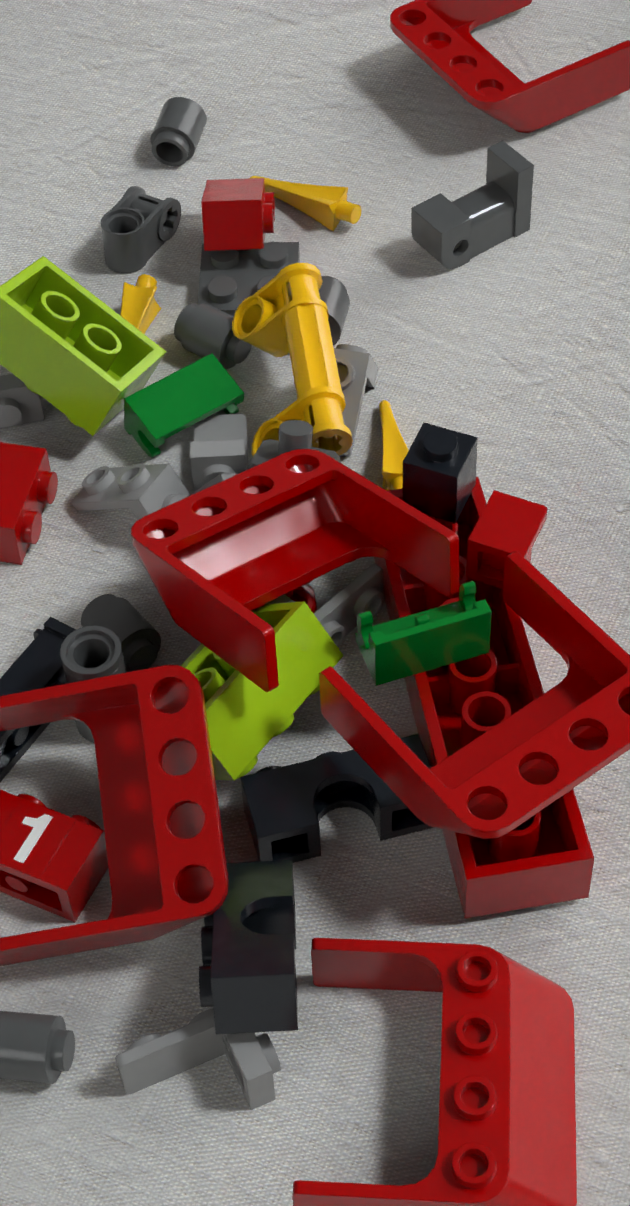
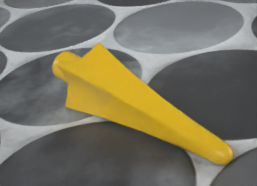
M260 176L250 177L264 178L265 192H274V197L307 214L333 232L341 220L356 224L360 219L361 206L347 201L348 187L292 183Z
M147 274L140 275L135 286L126 282L123 283L120 313L121 317L143 334H145L161 310V307L154 298L157 290V281L154 277Z
M382 400L378 405L382 429V488L389 491L403 488V460L409 450L398 429L390 403Z

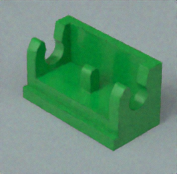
M211 353L124 398V429L129 435L133 436L150 458L161 454L159 446L165 443V439L220 410H223L226 414L238 413L237 405L244 401V392L214 354Z
M474 581L460 585L459 601L374 626H372L373 617L371 611L357 614L355 641L375 686L489 653L492 611L486 599L476 602V585Z

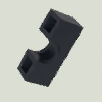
M419 734L400 738L428 768H431ZM354 749L341 753L336 751L326 752L312 760L283 767L268 766L254 774L240 777L244 812L259 861L292 860V863L321 856L319 821L325 814L337 808L350 807L365 812L373 820L380 841L435 828L426 825L418 819Z
M292 860L226 863L229 880L228 894L222 906L213 914L204 918L205 926L201 927L203 963L202 966H199L201 1007H213L216 1035L298 1030L295 963L296 911Z

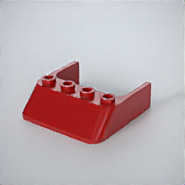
M415 0L396 8L390 15V28L393 33L468 103L520 133L533 132L630 89V40L530 82L523 83L470 34L477 26L531 4L532 0Z
M296 449L276 456L148 514L136 521L131 528L132 544L175 623L265 692H269L279 686L275 632L270 624L251 610L260 608L267 602L362 557L387 559L446 597H451L459 592V537L454 531L329 455L313 449Z
M514 551L505 557L502 598L516 614L562 656L568 666L567 676L558 685L434 767L428 768L333 667L329 666L319 673L321 713L323 717L413 814L428 826L483 839L498 838L509 833L630 750V655L518 551Z
M163 665L0 696V732L60 720H77L90 728L95 744L112 894L111 913L108 919L0 938V966L152 940L205 918L222 906L228 894L229 880L206 707L200 681L189 669L179 665Z
M313 938L311 943L313 984L315 986L443 992L438 1155L435 1166L428 1176L415 1184L400 1186L294 1181L292 1192L293 1206H576L574 1007L572 999L566 990L550 979L493 948L478 944Z

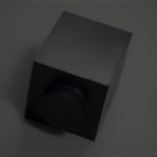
M423 422L403 460V501L428 516L456 524L476 484L478 437Z

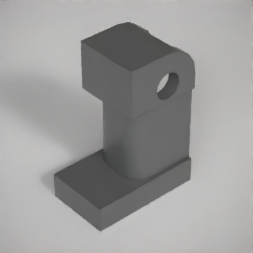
M503 140L488 147L486 184L452 202L439 193L412 207V238L444 267L455 269L513 236L517 237L530 230L534 165ZM462 241L460 246L456 250H454L456 244Z

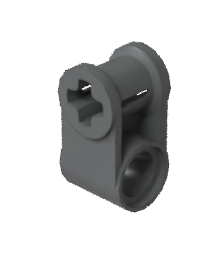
M131 186L127 189L121 200L104 214L101 219L105 264L107 267L118 273H133L142 269L165 241H168L175 234L181 218L180 202L174 198L161 200L146 195L145 190L138 186Z

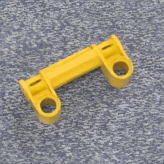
M294 263L281 269L260 290L244 299L233 317L232 331L237 338L275 357H283L290 353L297 393L296 401L275 417L265 421L258 428L252 442V456H254L264 440H279V426L288 420H301L312 425V447L332 450L340 456L346 453L353 443L351 431L344 425L342 415L346 402L338 374L328 321V308L326 303L320 299L319 289L323 282L320 270L315 265L309 263Z

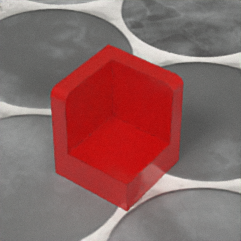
M494 490L468 538L466 577L503 589L505 557L514 551H518L531 563L532 547L547 519V507Z

